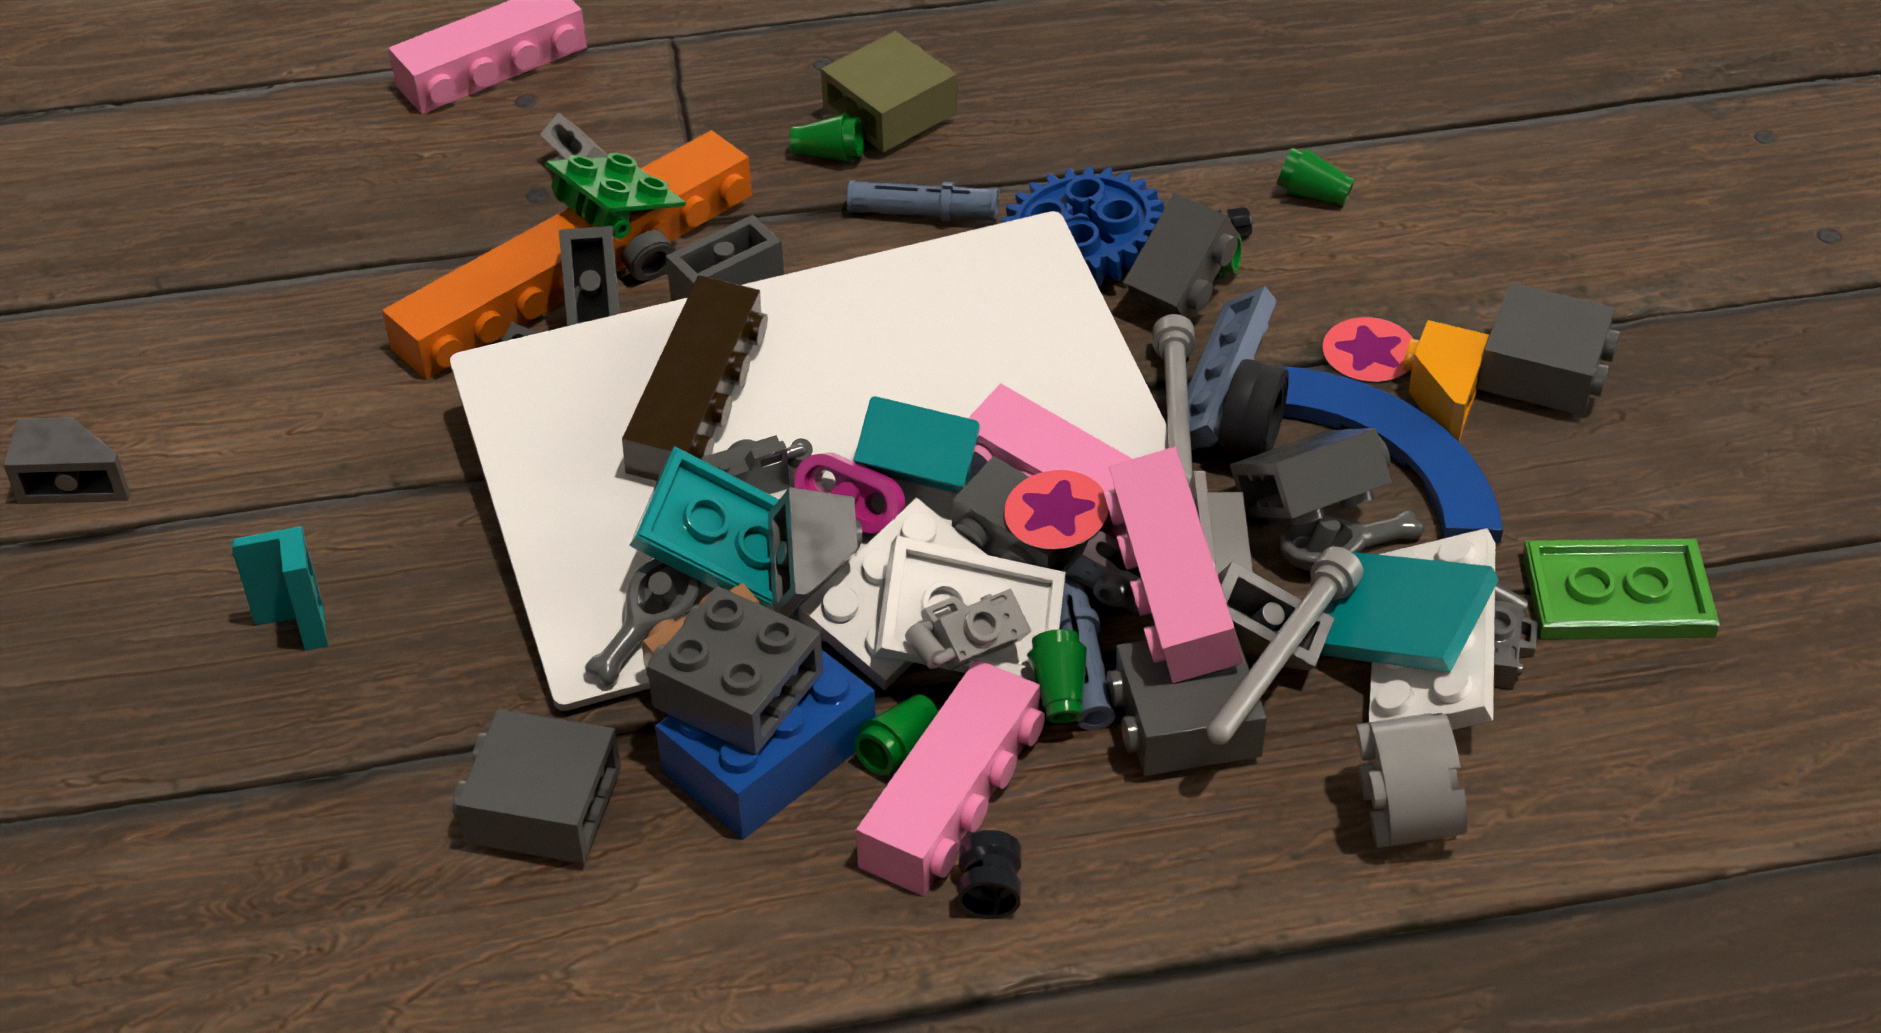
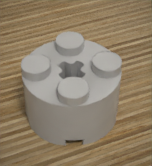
M1442 712L1435 714L1426 713L1356 724V737L1361 760H1369V763L1358 764L1362 796L1364 801H1372L1374 810L1378 809V811L1370 812L1371 830L1376 848L1452 838L1453 836L1467 833L1465 790H1459L1456 769L1461 768L1454 734L1446 714H1442Z

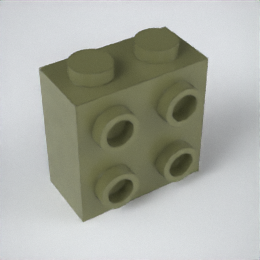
M897 31L821 68L823 108L834 116L847 113L850 118L859 117L863 125L864 138L882 152L895 147L957 113V74Z

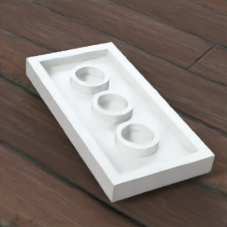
M1488 528L1378 555L1492 566L1495 571L1496 543ZM1495 588L1450 673L1372 662L1369 722L1441 712L1447 715L1452 730L1493 722Z

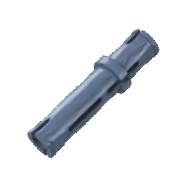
M850 180L848 184L847 209L849 213L871 212L912 216L923 215L940 217L942 222H952L953 218H975L997 221L1000 200L998 188L955 187L954 182H943L942 186H925Z
M1065 575L1059 629L1077 632L1075 616L1080 643L1087 647L1086 668L1089 682L1085 672L1082 705L1083 717L1077 720V722L1083 729L1099 730L1109 726L1115 719V712L1109 697L1104 664L1097 635L1101 630L1099 616L1090 607L1086 586Z

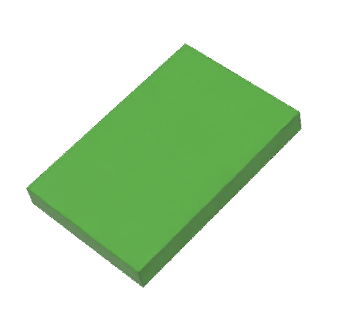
M1697 539L1525 540L1522 555L1536 622H1538L1537 627L1540 639L1716 638L1720 624Z

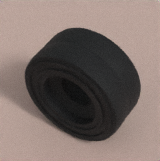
M1243 359L1239 363L1232 377L1222 411L1218 436L1220 453L1234 458L1247 459L1273 449L1287 400L1289 386L1287 369L1251 359Z

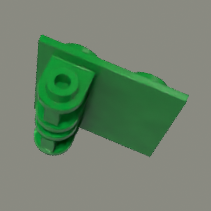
M609 153L607 157L599 158L572 155L567 160H551L545 163L546 167L557 174L551 184L554 197L573 210L575 214L582 217L587 223L593 224L594 227L612 226L613 238L621 239L629 233L631 228L629 222L631 211L684 207L686 201L668 189L669 185L665 181L644 172L637 166L635 159L625 154Z

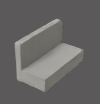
M1193 471L1189 488L1217 575L1232 561L1253 572L1243 492H1208L1206 472Z

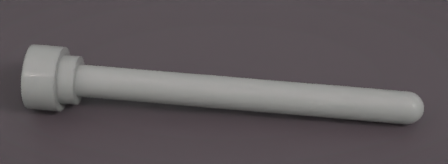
M1171 314L1160 318L1155 323L1152 331L1153 348L1156 354L1164 359L1169 448L1177 447L1189 484L1193 471L1186 358L1195 348V329L1188 318L1178 314Z
M1329 547L1321 553L1310 570L1312 587L1208 726L1207 737L1213 744L1223 745L1231 739L1330 601L1348 597L1363 577V566L1352 552L1342 547Z

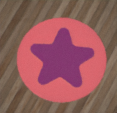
M1360 317L1345 320L1332 327L1325 335L1322 347L1328 363L1341 374L1361 381L1382 382L1398 378L1408 372L1403 370V364L1412 336L1405 329L1390 321L1379 318Z
M1051 470L1035 474L1019 483L1006 500L1004 517L1009 530L1024 543L1043 549H1063L1083 543L1094 536L1105 523L1109 509L1104 490L1095 480L1075 471Z

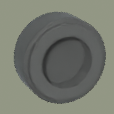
M651 230L641 233L629 242L623 252L622 261L633 278L639 281H649L660 277L667 271L666 255L676 250L663 232Z

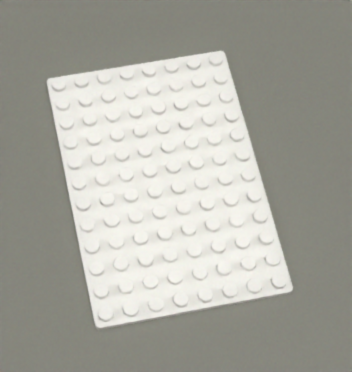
M1046 212L742 285L760 290L761 313L768 316L767 329L761 345H753L750 350V366L747 378L743 386L735 385L732 391L730 416L725 427L717 426L714 432L712 454L728 450L732 444L743 439L758 441L777 435L779 441H784L787 448L790 447L794 440L803 438L811 443L813 447L812 455L835 453L853 461L871 397L877 396L969 418L1000 383L1132 459L1169 448L1168 426L1063 216L1058 212ZM687 298L457 352L450 358L452 373L555 707L562 711H568L650 688L649 678L644 668L642 641L647 639V636L638 643L620 667L619 676L611 686L606 687L598 679L588 676L585 672V665L591 657L601 653L621 629L625 620L628 583L635 571L646 561L653 558L629 546L657 481L625 473L622 437ZM788 465L790 488H795L794 477L797 468ZM826 471L822 476V483L829 491H832L835 486V477L831 472ZM892 478L898 483L904 493L905 508L918 498L952 526L953 499L957 495L956 493ZM787 489L770 495L780 499ZM875 493L871 501L872 507L876 512L882 513L885 509V499L881 494ZM862 532V540L858 551L846 563L878 533ZM702 582L698 597L692 607L699 604L715 588ZM798 607L791 619L806 625L798 618Z

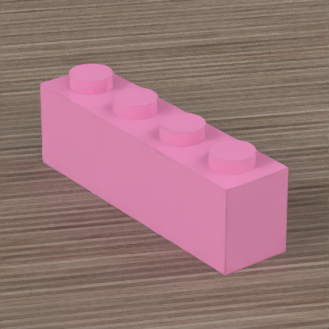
M509 0L391 46L388 49L396 87L423 114L585 49L587 44L582 9L573 0Z
M1001 383L969 417V419L977 420L981 427L971 463V469L975 473H978L995 456L1029 477L1051 470H1069L1082 473L1095 480L1106 492L1115 489L1108 466L1132 459ZM1108 511L1106 521L1100 531L1117 540V536L1128 533L1126 525L1122 523L1113 526L1110 512Z
M1177 447L1108 466L1115 489L1104 492L1113 526L1125 523L1128 532L1117 536L1126 570L1138 567L1141 576L1140 579L1130 581L1139 615L1143 616L1152 613L1155 623L1153 626L1144 628L1153 662L1157 663L1166 660L1172 683L1242 664L1243 659L1235 627Z
M975 659L856 829L858 868L923 897L938 876L944 878L949 874L958 855L959 843L967 831L973 833L978 830L986 815L989 798L997 787L1004 789L1008 785L1016 768L1017 756L1025 744L1033 746L1041 734L1045 722V713L1040 711V684Z

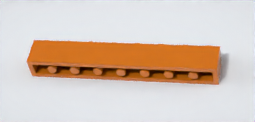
M710 130L642 167L641 169L650 176L665 181L669 185L668 189L686 201L684 207L631 211L629 218L631 228L629 233L621 239L613 238L616 272L625 268L622 255L626 246L641 233L651 230L661 231L671 242L751 197L749 157ZM567 208L382 309L390 349L427 380L450 367V358L453 354L489 345L505 336L511 322L523 326L565 302L559 230L594 227L593 224L587 223L582 217L575 214L573 210Z

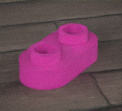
M820 453L811 455L800 463L795 472L794 487L796 489L853 496L856 519L861 522L862 532H880L905 509V496L896 481L838 454ZM826 471L831 472L835 477V486L832 491L827 490L822 483V476ZM875 493L881 494L885 499V509L882 513L876 512L872 507L871 501Z

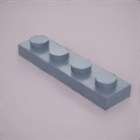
M1266 286L1225 302L1188 386L1191 451L1198 448L1208 449L1218 443L1222 411L1232 377L1243 359L1255 360V353L1262 336L1269 327L1268 321L1277 302Z

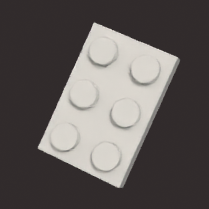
M918 498L913 500L897 515L895 520L893 519L799 607L798 618L803 623L820 631L822 639L884 691L914 663L875 654L890 546L894 538L902 536L987 555Z
M896 536L890 546L875 654L925 664L905 639V634L912 625L925 622L921 613L924 608L954 596L969 606L981 601L980 598L991 593L994 596L1012 589L1032 632L1021 641L981 657L978 660L1036 683L1027 654L1032 649L1031 640L1035 635L1059 629L1066 572ZM947 607L934 614L939 619L952 612ZM974 661L953 670L966 673ZM946 663L939 666V668L948 669Z

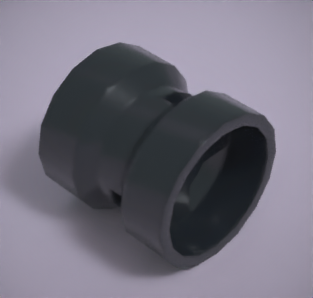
M981 830L964 837L959 844V868L963 874L958 880L957 896L958 905L962 911L981 919H998L1016 912L1021 905V881L1017 877V873L1021 869V844L1017 838L1009 833L998 830Z

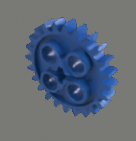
M1087 166L1083 175L1077 176L1071 168L1066 169L1065 178L1062 179L1048 174V184L1043 186L1035 182L1029 183L1031 194L1017 192L1015 194L1016 204L1006 206L1007 217L1001 218V223L1051 211L1060 213L1098 287L1102 286L1103 276L1110 275L1117 281L1122 280L1121 270L1124 268L1130 270L1164 211L1163 200H1158L1157 189H1147L1144 178L1131 183V173L1129 171L1122 173L1118 177H1113L1112 167H1107L1100 175L1094 174L1092 166Z

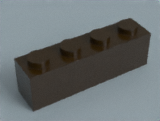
M697 276L622 437L625 473L657 481L665 461L674 446L699 459L713 453L714 432L717 426L724 428L730 416L732 391L735 385L743 386L747 378L750 366V350L753 345H761L766 333L768 316L761 313L759 289L706 276Z

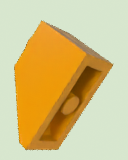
M1427 320L1420 340L1411 338L1405 354L1403 370L1411 371L1408 394L1426 415L1445 428L1459 442L1478 391L1484 350L1490 335Z

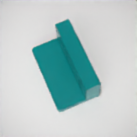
M873 396L868 404L853 461L890 478L958 494L974 477L971 463L981 427L977 420Z
M302 526L233 539L232 552L254 623L256 625H263L296 618L305 651L328 647L324 604Z

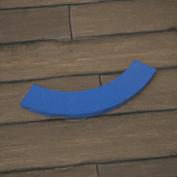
M1283 367L1288 370L1289 374L1288 394L1283 418L1316 422L1340 430L1343 425L1353 429L1376 428L1378 436L1385 442L1390 456L1406 468L1410 466L1425 483L1424 490L1436 510L1441 524L1443 539L1488 528L1495 543H1501L1503 526L1492 488L1469 452L1445 428L1414 406L1381 389L1331 373Z

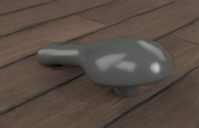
M1410 510L1399 512L1393 518L1368 524H1358L1343 518L1325 515L1323 518L1306 524L1288 525L1279 536L1281 557L1295 568L1310 571L1312 565L1326 548L1336 546L1345 548L1350 552L1359 553L1366 547L1397 539L1415 540L1419 539L1423 534L1424 525L1416 519L1415 513Z
M655 558L646 561L635 571L628 583L625 620L621 629L601 653L591 657L585 665L586 674L593 679H598L606 687L613 685L619 676L620 667L654 626L666 619L678 621L690 611L698 597L702 582Z

